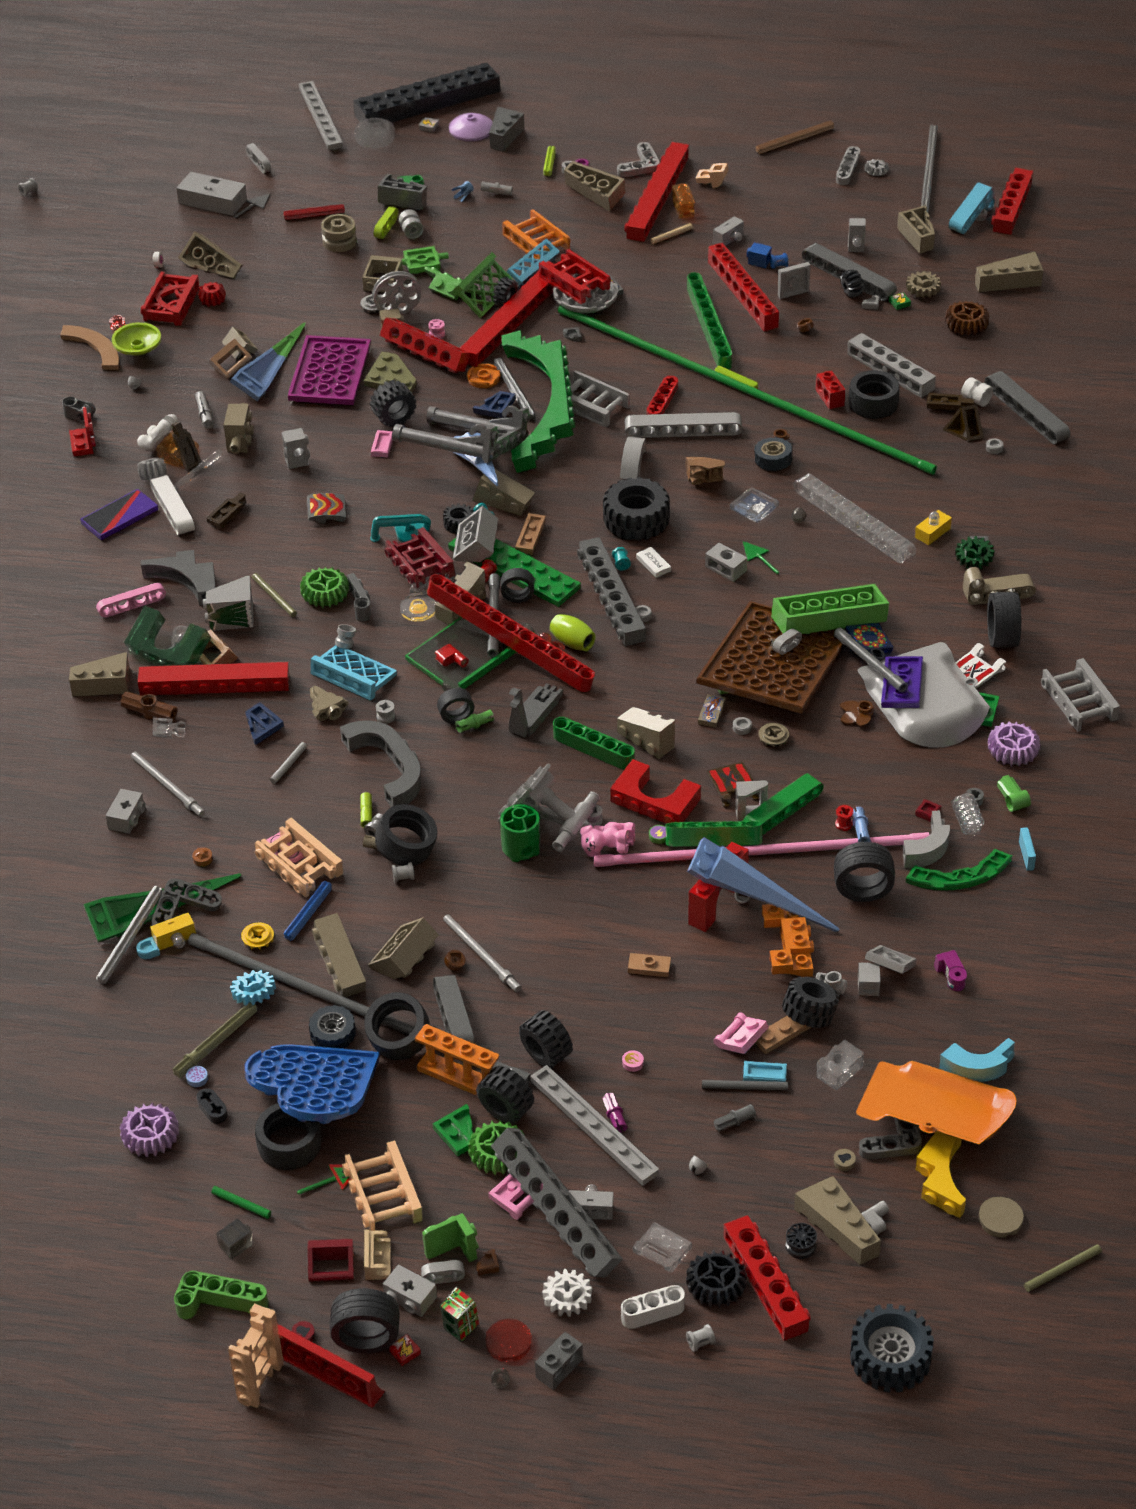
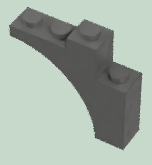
M194 550L176 552V557L141 560L143 578H161L180 583L193 592L199 602V606L203 605V599H206V591L216 588L213 562L196 564Z

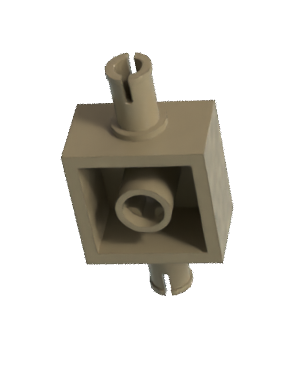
M247 403L228 404L224 421L227 452L233 454L247 452L249 445L252 444L251 435L254 434V425H251L252 411H249V404Z

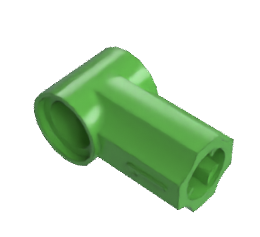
M1006 775L997 782V787L1004 795L1009 811L1013 812L1031 805L1028 792L1021 790L1013 777Z

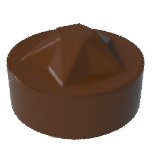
M810 318L803 319L797 323L799 332H807L814 327V323Z
M451 950L445 956L444 963L448 969L459 971L465 965L466 958L461 951Z

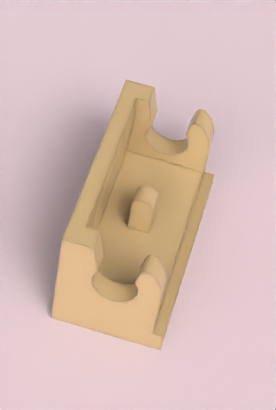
M365 1230L364 1269L366 1280L387 1279L391 1274L390 1238H378L387 1237V1231Z

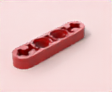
M670 375L663 379L647 407V415L664 414L678 389L677 377Z

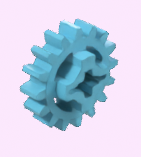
M253 970L251 974L245 972L244 976H237V981H232V986H230L233 1000H236L238 1004L243 1001L244 1005H247L249 1002L254 1005L257 1001L263 1003L262 999H270L269 995H273L276 989L273 975L270 976L269 972L263 974L262 970L259 972Z

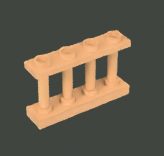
M395 1141L387 1143V1152L384 1155L353 1163L350 1155H345V1164H342L345 1177L349 1176L350 1191L357 1196L355 1202L358 1211L362 1210L363 1212L361 1217L365 1228L368 1227L370 1231H375V1222L407 1214V1216L411 1215L414 1223L422 1221L421 1204ZM386 1163L392 1167L391 1172L359 1180L356 1173ZM392 1180L394 1182L397 1181L399 1184L396 1189L368 1197L365 1196L363 1188ZM397 1197L404 1198L405 1200L403 1206L372 1214L369 1205Z

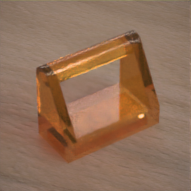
M172 430L156 447L157 456L164 459V462L167 464L181 467L183 465L181 458L178 459L172 454L177 449L173 441L172 434L174 432ZM194 441L195 446H196V448L198 449V448H199V444Z

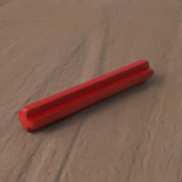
M344 204L288 210L284 211L283 214L285 220L345 213Z

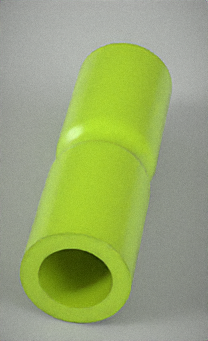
M368 792L362 793L360 796L361 827L363 828L369 822H372V795Z

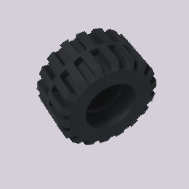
M390 380L389 383L384 382V385L378 386V389L373 392L374 395L370 398L372 400L370 401L372 411L385 426L389 425V427L406 423L405 421L409 420L411 415H414V409L417 407L415 396L403 382L401 383L398 380L396 382L394 380Z
M797 977L789 983L782 1003V1009L788 1017L801 1025L816 1028L826 1027L830 1025L839 1003V995L832 986L823 981L810 977Z
M541 1010L519 1026V1035L524 1048L541 1066L547 1065L549 1068H553L573 1051V1043L568 1031L548 1011Z
M494 1067L476 1088L477 1097L483 1107L493 1117L505 1123L515 1124L534 1104L535 1097L529 1084L523 1077L507 1067Z

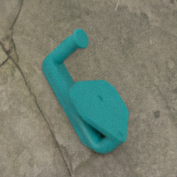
M422 514L378 516L373 519L370 540L372 542L380 540V527L394 526L398 540L404 543L412 540L411 534L415 533V535H418L417 529L424 527L429 532L431 520Z

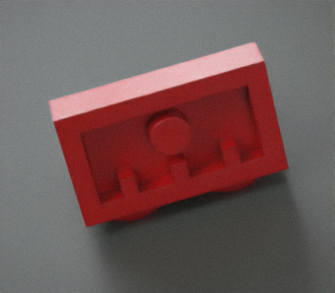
M83 407L85 428L69 431L73 457L93 454V447H96L91 413H87L86 407Z

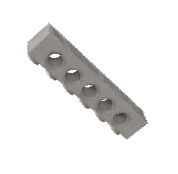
M861 333L848 341L847 355L873 370L891 374L897 379L900 386L922 398L935 390V375L865 334Z

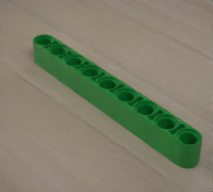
M697 272L689 273L687 275V292L716 366L729 370L732 367V351L703 278Z

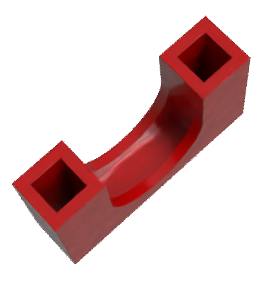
M632 759L610 788V802L666 824L684 822L701 800V785L683 779L677 789L667 797L651 798L644 795L641 790L650 779V766Z
M731 842L726 847V849L748 863L749 849L734 842ZM699 879L690 889L688 902L689 925L703 932L710 928L716 920V905L721 887L708 884Z

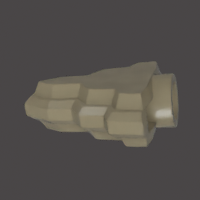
M318 686L310 688V698L313 701L312 708L314 709L312 713L317 720H336L349 705V702L344 697L326 692Z

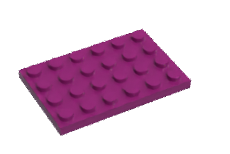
M306 335L287 395L288 401L354 405L370 350L371 339Z

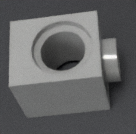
M859 963L858 995L879 996L880 965L877 963Z

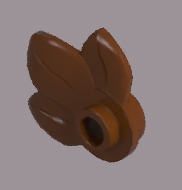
M852 700L839 704V707L845 711L841 717V722L851 725L857 723L860 727L865 726L870 722V716L874 714V706L867 700H862L859 703Z

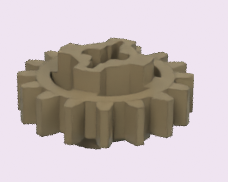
M917 271L916 274L911 273V276L907 277L906 287L911 295L916 294V297L922 296V298L926 295L931 297V294L936 295V292H940L941 281L940 277H937L936 274L931 275V272L923 271L919 273Z

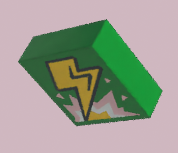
M904 292L889 296V302L896 310L911 306V300Z

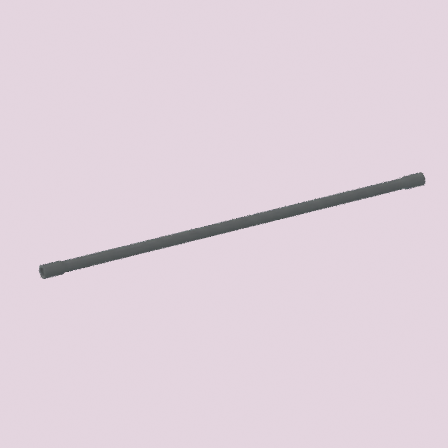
M192 933L188 939L189 945L209 951L259 972L262 970L263 974L269 972L270 976L273 975L274 979L366 1017L369 1007L211 942L209 939ZM389 1015L381 1023L407 1035H410L415 1026ZM499 1061L492 1067V1069L498 1066L507 1067L523 1077L528 1084L531 1080L530 1073Z

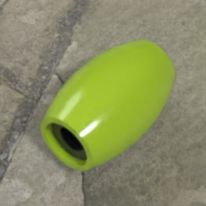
M558 614L552 619L549 627L550 632L562 644L580 651H588L594 645L596 635L583 621L563 614Z

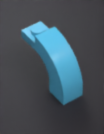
M1008 1038L995 1050L987 1054H973L954 1043L941 1054L939 1068L979 1082L994 1080L1006 1073L1007 1063L1013 1059L1015 1054V1042Z

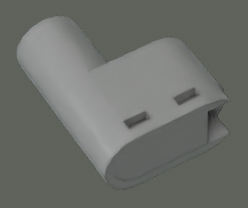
M880 1201L861 1213L877 1235L886 1230V1224L880 1218L889 1212V1207L884 1201Z

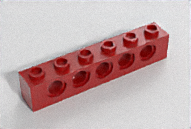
M1015 168L1013 174L1010 173L1009 182L1006 183L1005 190H1003L1002 199L1000 198L998 207L995 210V216H992L991 225H993V232L1012 234L1032 185V170Z
M385 317L379 335L385 338V341L388 343L398 344L397 347L401 349H409L410 353L419 356L420 354L427 361L433 360L440 367H448V370L453 373H458V371L465 372L471 355L466 350L396 318Z
M748 1215L725 1223L723 1238L735 1258L739 1257L740 1264H744L748 1281L783 1341L808 1332L809 1321H811L810 1313L807 1308L802 1307L797 1291H793L790 1287L787 1274L782 1273L780 1270L779 1261L776 1256L771 1255L766 1239L761 1238L757 1224L755 1222L752 1223Z

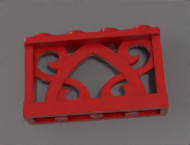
M161 272L159 277L156 278L154 286L151 287L150 294L146 297L144 305L141 306L143 320L174 322V325L181 326L200 289L198 275L192 274L191 277ZM172 293H175L176 297L179 298L168 304L161 299Z

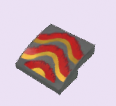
M316 493L307 496L308 520L324 524L327 519L340 522L345 521L346 511L343 494Z

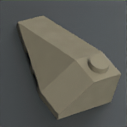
M195 231L178 257L190 267L230 278H235L243 266L210 239Z

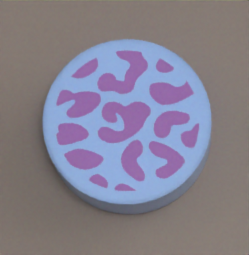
M202 1066L191 1067L186 1073L187 1083L192 1087L203 1086L208 1081L207 1070Z

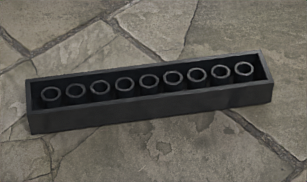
M481 63L477 66L456 70L448 74H441L434 78H427L423 81L402 85L384 92L359 97L353 100L354 116L368 130L501 92L500 76L488 63Z

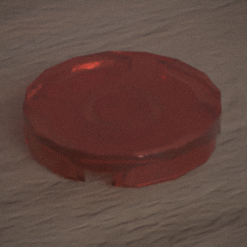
M507 1318L499 1320L491 1325L487 1331V1350L494 1358L500 1361L519 1360L531 1348L532 1336L530 1330L523 1322L517 1319Z

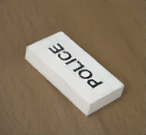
M652 547L636 553V558L656 578L671 571V566Z

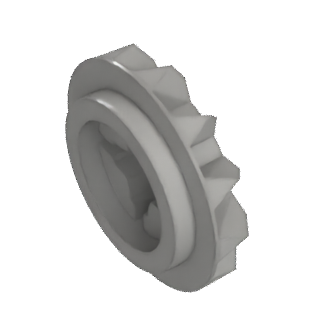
M872 159L865 164V171L868 174L880 176L889 171V166L884 160Z
M372 295L365 296L361 300L360 304L364 311L368 313L379 311Z

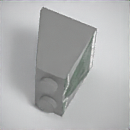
M250 576L242 577L206 591V599H203V608L208 612L205 613L206 624L209 623L212 631L254 627Z

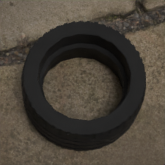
M870 370L858 373L850 382L849 406L854 413L868 419L885 418L892 415L898 408L900 386L894 376L884 371ZM880 393L883 394V396H868L865 394Z
M990 593L987 608V628L991 647L1009 648L1019 645L1022 617L1018 593Z
M407 804L395 805L389 808L380 819L375 834L377 849L383 857L392 863L403 866L412 862V866L423 863L432 852L437 839V825L434 819L421 808ZM390 828H407L415 832L422 842L416 844L406 843L398 839L391 832Z
M872 842L854 843L840 850L834 860V879L838 892L847 899L857 902H870L886 896L895 884V867L890 851L884 846ZM869 867L880 870L870 876L861 877L850 874L851 871L858 868Z
M392 992L381 996L371 1004L364 1020L367 1038L374 1049L386 1058L394 1060L407 1059L417 1054L425 1046L416 1042L415 1037L425 1024L430 1025L429 1017L421 1003L409 994ZM401 1010L410 1011L415 1014L417 1021L414 1030L409 1036L395 1042L384 1041L380 1038L378 1032L380 1025L388 1015Z
M277 1103L265 1109L260 1117H258L255 1127L256 1145L261 1158L269 1166L280 1170L302 1168L312 1162L319 1153L321 1147L319 1121H299L297 1118L285 1113ZM288 1126L300 1127L308 1132L303 1140L291 1145H277L268 1139L276 1130Z
M358 1288L341 1293L334 1299L330 1312V1335L333 1342L344 1350L353 1353L371 1354L386 1350L396 1342L398 1337L399 1305L391 1295L377 1289Z

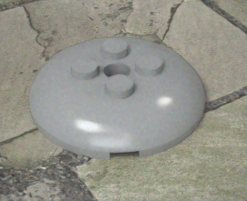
M576 273L572 277L576 278L580 275ZM610 281L609 290H602L599 287L591 290V297H586V302L583 304L578 303L556 287H554L553 293L554 298L563 308L576 313L588 314L602 311L612 305L618 295V286Z

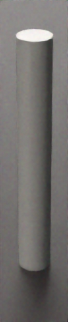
M301 742L270 778L272 784H276L307 748L306 743Z

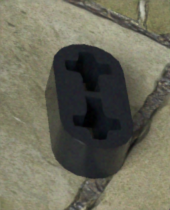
M209 1088L202 1089L197 1093V1104L209 1121L214 1124L223 1123L227 1119V1108L218 1095Z

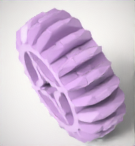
M1017 721L1015 724L1010 722L1007 724L1001 723L1000 726H995V729L991 730L988 738V749L992 757H996L997 761H1002L1003 765L1009 763L1011 766L1013 764L1020 766L1021 763L1027 765L1028 761L1032 762L1037 757L1040 750V739L1036 734V730H1032L1031 726L1025 727L1024 723L1021 725Z
M143 1103L142 1108L135 1106L134 1112L128 1111L127 1117H123V1123L120 1124V1136L124 1146L129 1148L131 1153L136 1152L138 1156L142 1153L146 1157L151 1153L156 1156L159 1151L164 1153L165 1148H171L172 1143L176 1142V1136L179 1133V1124L175 1114L170 1112L168 1107L163 1108L161 1103L157 1106L153 1103L150 1106H146Z

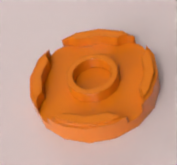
M482 363L478 364V367L474 368L473 366L469 369L467 379L469 384L474 387L490 388L497 385L500 381V371L494 365Z

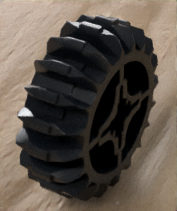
M714 1249L711 1254L704 1251L703 1257L697 1255L695 1261H691L686 1271V1284L689 1293L693 1294L694 1300L700 1299L701 1305L707 1302L710 1308L713 1304H717L720 1308L723 1303L729 1306L730 1301L736 1303L738 1297H742L747 1286V1273L744 1264H740L739 1257L733 1259L732 1253L724 1255L723 1250L720 1254L716 1253Z

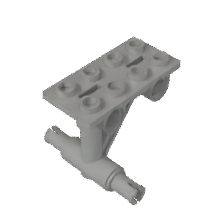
M548 763L544 768L540 766L519 787L516 793L514 792L511 795L507 805L505 804L498 814L501 817V813L506 808L512 805L523 804L533 807L539 813L540 819L563 824L559 830V836L552 844L556 851L562 852L568 842L576 838L577 832L586 822L587 818L591 817L593 807L600 800V797L597 793L590 792L585 800L578 803L575 809L572 810L554 795V791L550 789L555 783V778L548 771L551 767Z

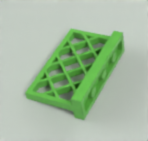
M493 252L450 292L454 297L459 295L479 318L494 305L493 291L494 287L498 284L493 283L492 277L498 278V281L503 277L512 279L494 260L496 255ZM491 266L497 270V273H492ZM483 275L488 276L489 282L483 281ZM474 283L480 284V290L475 289ZM484 285L490 287V292L484 290ZM464 292H470L472 298H468ZM476 294H481L482 300H477ZM485 295L491 296L492 302L486 301ZM477 304L483 305V311L477 307Z

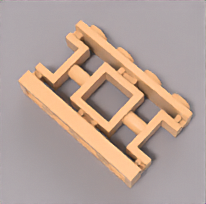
M292 818L285 821V828L283 826L279 828L280 838L272 843H269L266 839H262L261 842L259 840L255 842L256 857L260 861L263 860L273 872L275 871L281 876L284 882L291 884L297 893H301L304 897L309 896L310 890H315L314 880L323 874L327 875L330 879L334 875L339 877L343 874L342 860ZM292 840L295 841L292 845H287ZM281 849L282 851L276 856L274 853ZM300 851L306 859L295 865L288 858ZM318 861L320 865L314 868L313 865ZM306 871L307 873L302 878L300 874Z
M254 1304L250 1310L251 1327L243 1340L238 1339L237 1347L230 1345L228 1352L237 1400L245 1406L258 1408L260 1405L259 1389L267 1376L271 1377L273 1375V1369L280 1371L284 1363L276 1312Z

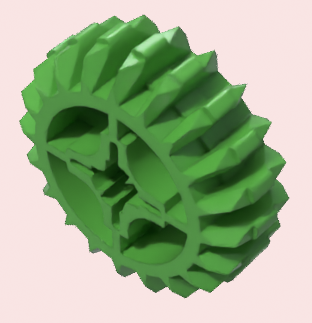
M327 567L324 569L318 568V570L312 569L311 573L306 572V576L302 577L300 584L301 595L305 602H309V605L314 604L315 607L322 606L323 608L324 606L331 607L332 604L337 605L338 602H343V598H347L349 590L347 577L339 569L334 570L333 567L327 569Z
M500 1120L496 1124L491 1121L490 1125L483 1123L482 1128L477 1127L468 1143L469 1156L472 1159L473 1165H477L479 1170L484 1168L486 1174L489 1171H493L495 1175L501 1171L504 1175L508 1167L495 1156L496 1152L491 1145L508 1127L518 1129L517 1125L511 1127L510 1122L503 1124Z

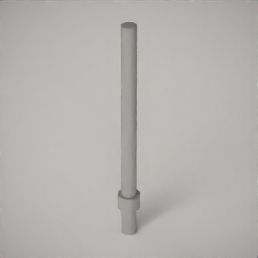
M135 751L131 754V757L177 796L187 809L193 810L200 817L205 815V810L198 805V802L193 797H188L139 753Z
M449 914L443 918L499 975V979L504 984H508L515 992L521 990L522 986L513 978L514 976L508 970L503 969Z

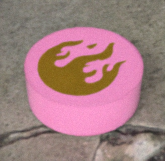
M638 1051L626 1052L622 1058L623 1067L630 1072L639 1071L644 1065L643 1055Z

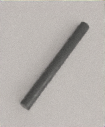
M702 1080V1089L788 1091V1082Z

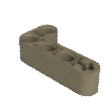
M976 567L969 568L964 573L963 591L968 603L971 605L988 603L990 593L1016 592L1020 599L1029 598L1036 593V587L1031 576L1028 574L983 579L980 570Z

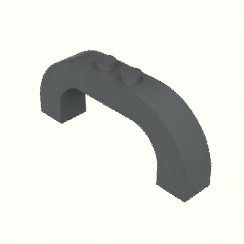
M356 721L340 727L341 741L349 752L365 746L379 747L386 752L402 773L400 778L384 785L385 800L391 807L409 804L415 799L421 788L420 764L416 753L410 750L405 739L403 740L392 727L377 721Z

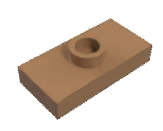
M630 953L628 973L669 977L671 957Z

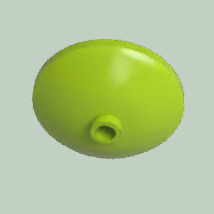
M148 323L127 324L117 329L112 335L113 347L117 351L131 356L149 353L161 342L159 329Z

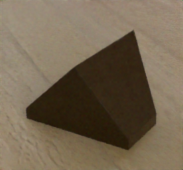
M977 404L959 408L943 428V431L965 441L984 438Z

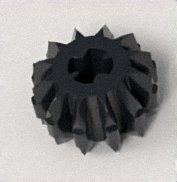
M854 269L842 273L840 283L846 296L852 298L862 294L864 283L861 274Z

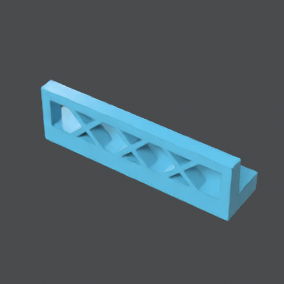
M545 239L506 272L519 283L518 289H520L538 272L540 262L550 261L552 263L560 251L549 240ZM546 245L551 251H543V246ZM533 254H539L541 259H534ZM524 261L531 262V267L524 266ZM513 270H521V275L518 276Z

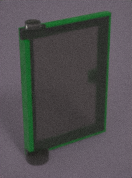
M460 617L406 654L405 660L442 685L443 691L446 692L453 688H467L517 651L499 641L498 655L496 657L488 656L489 634ZM525 623L522 625L528 630L535 633L534 629L529 624ZM447 644H451L469 659V663L465 667L459 666L456 662L443 666L435 659L437 656L435 652Z

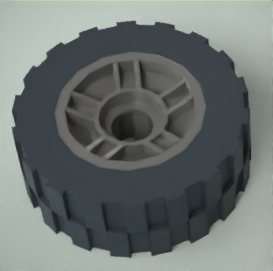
M325 1006L314 1012L313 1016L309 1019L310 1039L317 1047L343 1049L348 1047L356 1036L354 1016L348 1009L346 1010L342 1006Z

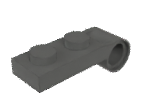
M354 573L348 574L349 590L355 598V618L362 622L368 621L371 618L369 593L363 589L362 581L357 579Z

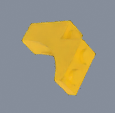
M936 1131L919 1153L916 1160L915 1170L921 1175L928 1177L922 1186L921 1198L927 1203L934 1204L943 1209L946 1213L961 1218L965 1211L966 1199L953 1183L949 1169L951 1159L961 1145V1138Z

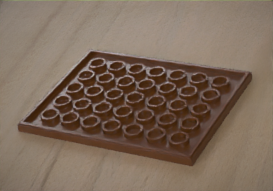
M749 601L696 678V684L802 714L845 645L834 636L836 629L812 632L810 634H802L801 641L795 648L784 655H780L772 649L776 638L783 634L771 617L772 607ZM844 628L849 635H852L853 629Z

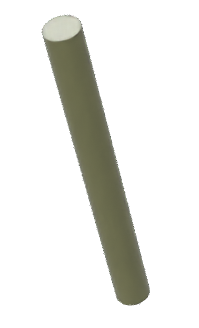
M257 573L253 574L252 579L291 617L297 615V611Z
M1097 1244L1024 1283V1288L1029 1292L1098 1255L1102 1252L1101 1247Z

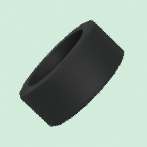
M523 568L509 569L501 577L500 592L508 601L516 603L527 601L534 594L535 579L528 570ZM514 580H521L527 583L528 587L522 590H513L507 584Z
M462 688L450 689L444 692L437 700L438 711L442 720L446 723L455 724L456 721L470 717L474 712L475 705L470 693ZM458 701L465 702L459 709L446 710L452 703Z

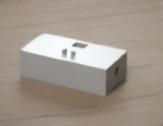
M190 172L176 188L178 204L232 216L235 215L247 200L246 184Z

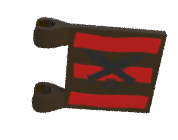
M743 762L707 770V775L715 787L723 807L731 806L730 794L736 793V782L754 781ZM760 792L752 795V799H760Z

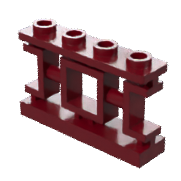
M424 527L417 529L418 535H415V533L411 534L412 540L401 544H398L395 540L392 543L389 540L385 541L386 548H384L386 557L392 560L393 565L398 567L401 575H404L408 583L412 584L415 589L419 588L420 582L422 584L426 583V577L437 573L444 577L446 574L448 578L455 576L454 561ZM424 556L422 559L413 561V559Z

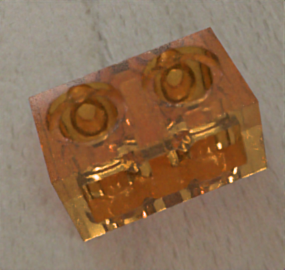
M688 183L673 185L672 201L679 218L694 217L695 200Z

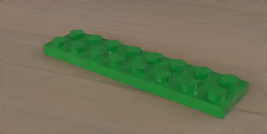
M456 538L448 543V549L453 552ZM498 539L494 542L493 554L489 558L484 559L491 560L496 564L497 571L494 574H498L500 577L509 569L523 568L528 570L535 579L534 595L557 607L581 589V583ZM483 561L474 563L482 566ZM521 580L511 581V583L523 589L528 587V584Z

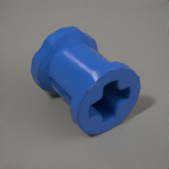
M786 252L782 255L774 256L772 254L769 256L771 269L779 266L788 267L789 260Z

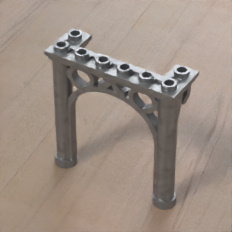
M430 406L426 415L427 423H440L470 430V435H474L478 431L481 435L453 438L405 428L404 425L396 424L392 432V439L396 442L404 441L480 457L484 460V463H489L521 444L528 437L529 407L519 410L515 406H508L502 411V416L505 417L511 412L513 417L487 420L439 410L438 407Z

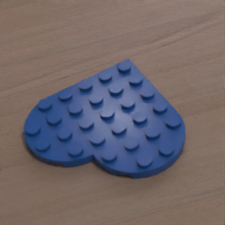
M292 1044L271 1046L269 1050L263 1053L259 1050L247 1059L245 1063V1078L252 1087L264 1092L265 1095H277L280 1108L285 1113L297 1118V1120L302 1122L319 1121L326 1124L332 1120L355 1114L363 1105L380 1060V1052Z

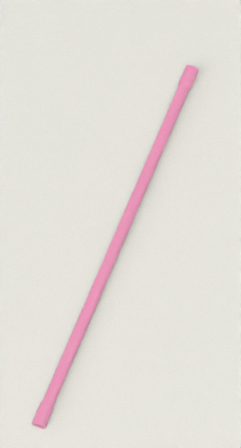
M929 832L870 837L872 843H878L882 846L903 845L904 840L924 839L929 836ZM858 838L743 847L749 849V856L838 850L858 843ZM697 849L620 855H594V867L692 860Z

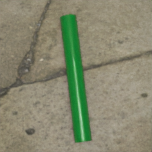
M214 1186L211 1190V1194L266 1219H269L272 1211L222 1188Z

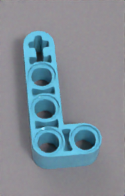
M977 183L951 217L948 225L949 229L965 234L983 209L991 211L995 204L994 188Z

